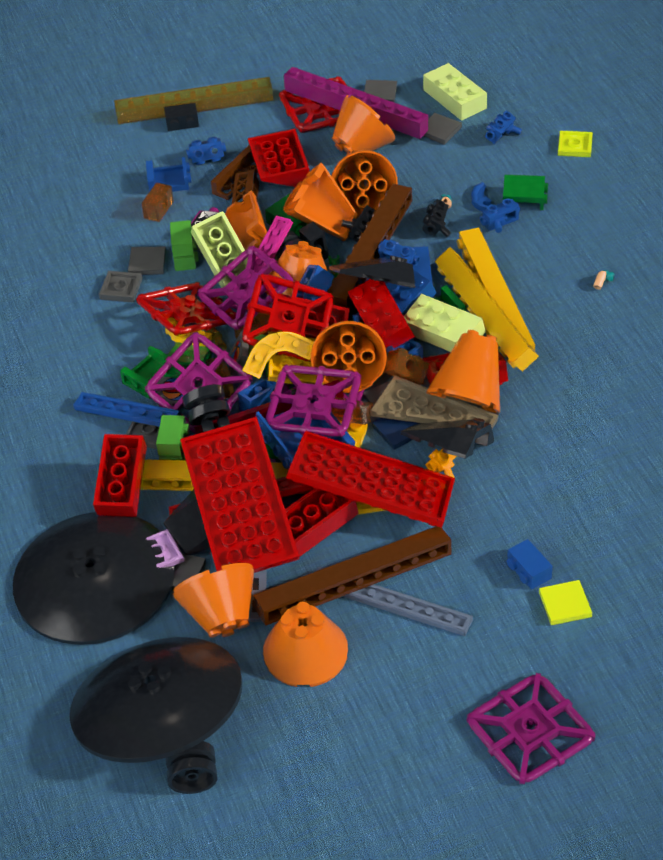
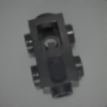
M438 199L433 204L430 203L426 209L428 214L423 219L424 226L422 231L433 237L440 231L445 237H449L451 232L445 227L446 223L444 222L449 205Z
M366 205L358 220L353 218L352 222L342 220L341 226L350 228L348 237L358 242L360 234L365 231L367 222L371 221L372 215L376 210Z

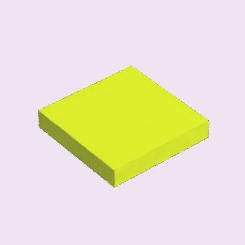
M560 131L558 156L591 157L593 132Z
M580 580L539 588V594L551 625L592 617V611Z

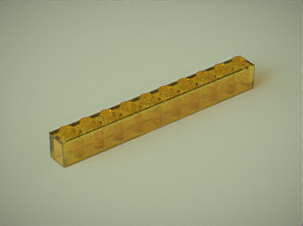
M270 77L114 100L118 124L165 117L164 107L196 103L197 112L274 101Z

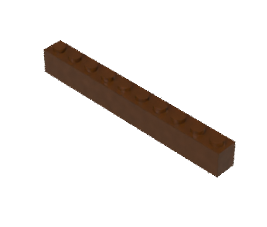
M392 184L390 189L386 191L384 199L380 201L377 211H374L371 221L367 222L365 231L360 234L357 244H354L351 254L346 258L345 264L378 259L380 257L378 252L380 242L384 241V239L390 240L412 202L411 187ZM339 273L333 279L330 289L327 290L334 297L333 305L350 308L353 301L348 291L364 283L367 278Z
M437 526L257 593L254 595L255 610L265 626L279 621L289 608L300 602H307L309 605L316 607L452 554L451 539L443 528Z

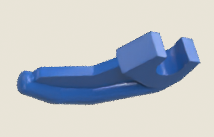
M484 182L475 185L471 192L472 205L482 212L491 205V200L484 195L486 190Z

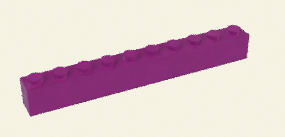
M291 67L284 74L285 91L338 110L341 109L345 96L348 95V98H350L352 95L371 107L380 116L379 120L383 125L387 123L393 130L421 139L428 131V114L295 67Z

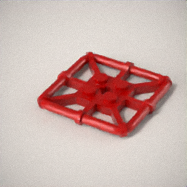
M339 76L329 78V80L347 86L345 81ZM285 90L279 93L287 116L291 118L299 132L304 133L327 126L334 127L337 123L338 117L332 118L331 116L339 114L340 110L304 97L292 95L293 93ZM288 101L302 104V107L293 108ZM307 113L308 117L306 120L300 123L297 115ZM325 118V121L311 124L313 120Z
M262 273L258 275L250 303L247 304L248 312L243 327L242 340L244 343L255 346L260 340L254 338L267 331L292 332L307 338L304 334L306 326L318 329L320 334L329 326L334 297L331 293L300 284V281L295 280L293 282ZM271 283L291 288V298L278 295ZM262 285L273 299L272 308L257 304ZM298 291L320 297L308 304L296 300ZM326 303L322 322L308 319L311 309ZM255 312L270 315L268 324L250 332ZM290 314L293 320H287L284 316ZM277 352V355L279 356L286 355L303 361L311 362V358L310 360H307L292 352Z
M200 282L172 288L170 286L164 287L163 290L139 294L136 298L137 303L151 315L153 320L160 322L166 329L174 333L175 336L201 330L208 331L213 327L226 325L219 316H215L212 313V310L204 302H200L196 298L198 290L203 287ZM193 290L191 295H187L183 298H179L177 295H175L177 293ZM165 296L169 301L156 300L155 298ZM219 296L210 298L216 305L223 303L222 298ZM231 308L225 311L233 320L236 318V312ZM174 318L178 324L174 326L167 319ZM192 322L197 323V324H194V325H190V326L183 327L184 324H188V323H192Z

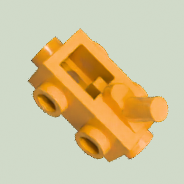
M436 448L428 456L430 460L425 464L427 469L438 473L444 472L445 475L454 477L451 468L454 466L453 460L457 456L442 452L443 448L440 451Z

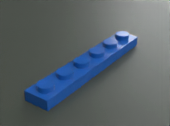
M85 392L80 394L73 405L77 411L160 427L162 415L181 416L179 410Z

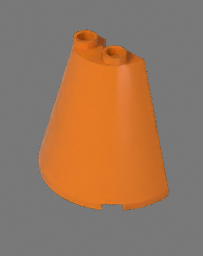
M320 163L306 175L307 177L302 182L300 181L286 200L283 210L286 214L307 224L314 222L322 231L345 241L348 238L350 228L342 227L341 221L352 222L353 218L356 219L358 214L326 167Z
M252 191L243 196V202H234L227 207L225 213L245 250L249 246L259 248L267 233L257 197Z
M468 330L467 333L461 334L428 387L426 394L443 399L447 396L480 405L483 410L499 414L500 387L497 338L492 335H486L485 337L478 335L479 332L475 330Z

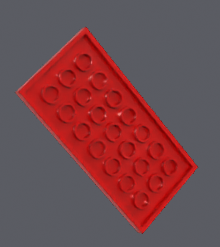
M257 417L180 439L216 571H221V566L249 563L253 566L254 573L299 560L298 550Z
M305 431L286 479L296 483H302L315 489H321L334 495H340L353 501H359L375 508L387 510L393 514H400L412 520H419L431 526L441 528L445 520L455 481L454 477Z

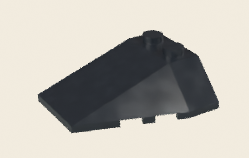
M391 255L390 259L378 258L329 266V270L341 274L412 288L415 287L413 264L407 263V259Z
M480 418L417 423L401 431V435L417 442H421V440L429 442L428 446L435 448V445L443 448L442 452L465 459L473 455L475 443L488 446L494 442L491 424L485 423V420Z
M193 489L163 523L186 555L211 550Z

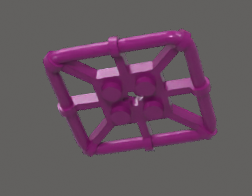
M249 246L227 266L224 265L217 275L198 290L197 295L212 310L215 316H219L235 330H240L245 324L247 314L244 316L245 308L250 303L258 275L262 273L268 275L274 270L283 279L293 281V278L278 265L274 258L268 257L255 246ZM256 256L266 263V266L258 273L253 271ZM248 257L246 269L238 276H235L231 271ZM226 275L232 280L223 288L211 289ZM271 283L273 288H276L277 294H282L288 288ZM263 285L261 287L259 296H261L266 291ZM225 295L228 297L220 305H216L210 299L211 297ZM270 295L265 299L260 297L258 299V304L269 307V304L273 302ZM235 303L238 308L236 318L233 320L225 311Z
M193 332V335H190L171 357L168 356L165 359L166 362L149 380L147 386H145V392L161 407L180 410L184 405L182 397L172 406L158 395L156 391L176 389L184 396L186 393L197 389L194 383L196 380H203L201 387L213 384L222 386L223 384L243 382L227 400L231 411L232 406L238 400V392L250 386L251 382H253V376L243 372V366L231 358L226 350H221L207 337L198 332ZM199 342L218 356L209 367L200 360ZM193 343L194 360L185 369L176 361ZM224 361L241 376L220 377L214 371ZM172 366L182 373L174 383L157 384ZM185 417L186 424H189V430L196 434L194 428L196 426L190 425L188 418Z
M285 365L279 373L274 391L271 392V401L265 420L272 430L295 432L301 433V435L308 431L323 436L342 437L349 427L353 409L357 405L356 398L361 383V375L357 371L328 369L325 366H319L318 368ZM294 373L318 376L315 384L302 383ZM286 376L297 388L295 395L281 394ZM324 376L347 378L334 386L322 385ZM352 386L347 400L335 399L337 393ZM278 402L292 404L290 410L273 418ZM332 408L345 409L341 425L330 415ZM293 417L305 418L302 425L284 424V422ZM311 420H325L331 428L310 426Z
M541 673L528 676L507 690L499 691L497 696L467 714L466 719L474 733L488 748V753L491 756H495L507 772L516 781H519V784L524 785L525 782L537 779L552 768L565 764V760L595 741L596 736L590 725L572 707L573 703L569 699H565L547 678L541 676ZM534 684L532 699L519 707L511 697ZM540 685L558 703L547 711L538 702ZM501 703L506 704L512 711L504 717L484 715V713ZM561 712H566L579 728L560 726L553 717ZM479 723L500 726L508 735L495 743ZM526 724H535L536 726L534 729L530 730L527 729ZM559 735L581 739L560 753L550 742ZM513 742L524 752L521 772L501 751ZM543 746L552 758L527 773L529 754Z

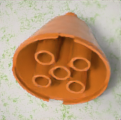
M348 95L345 96L332 137L338 150L341 152L344 150L347 155L360 150L374 151L392 143L395 140V135L387 123L383 125L379 120L380 116L366 103L352 95L350 98H348Z
M360 150L348 154L338 162L331 175L357 212L358 218L366 205L377 211L380 201L385 197L386 191L390 189L392 184H398L396 171L390 161L383 155L370 150Z
M299 241L298 244L286 245V249L277 261L278 265L290 274L293 282L295 280L301 281L309 265H319L327 271L321 254L322 250L318 247L310 246L306 241ZM274 270L269 273V275H273V276L282 278V277H281L278 273H276ZM287 288L282 294L291 296L292 289Z
M342 321L328 326L317 336L311 349L312 367L319 368V366H325L328 369L357 371L361 375L359 391L372 386L379 376L381 377L386 366L387 354L383 340L374 329L356 321ZM324 376L323 383L327 384L336 380L341 382L347 378ZM352 386L344 389L343 393H350Z
M234 563L221 566V571L214 573L206 570L184 580L173 589L174 598L208 633L210 638L222 634V637L233 635L235 629H242L250 625L248 620L254 569L251 564Z
M307 602L298 603L282 615L268 634L263 647L264 662L269 672L277 680L297 687V685H310V687H314L330 681L342 670L347 661L348 654L347 639L340 627L318 608L309 605Z

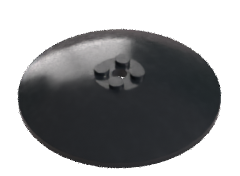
M96 512L74 516L52 526L29 545L15 569L12 585L13 596L23 620L44 637L61 643L75 645L111 641L138 629L161 609L171 592L174 581L175 566L156 567V564L165 561L164 556L155 557V555L161 554L162 550L160 547H152V545L158 544L156 540L146 539L160 531L151 523L139 517L97 515ZM89 563H95L93 567H86Z
M164 638L131 647L105 661L81 684L70 707L69 715L73 734L79 744L88 752L102 759L114 762H149L179 754L210 737L232 715L242 693L243 681L240 668L234 657L223 647L197 638Z

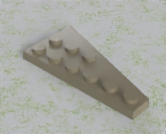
M397 376L393 377L370 410V416L417 423L480 418L485 420V423L491 424L492 429L499 416L449 396L443 399L426 394L428 388Z

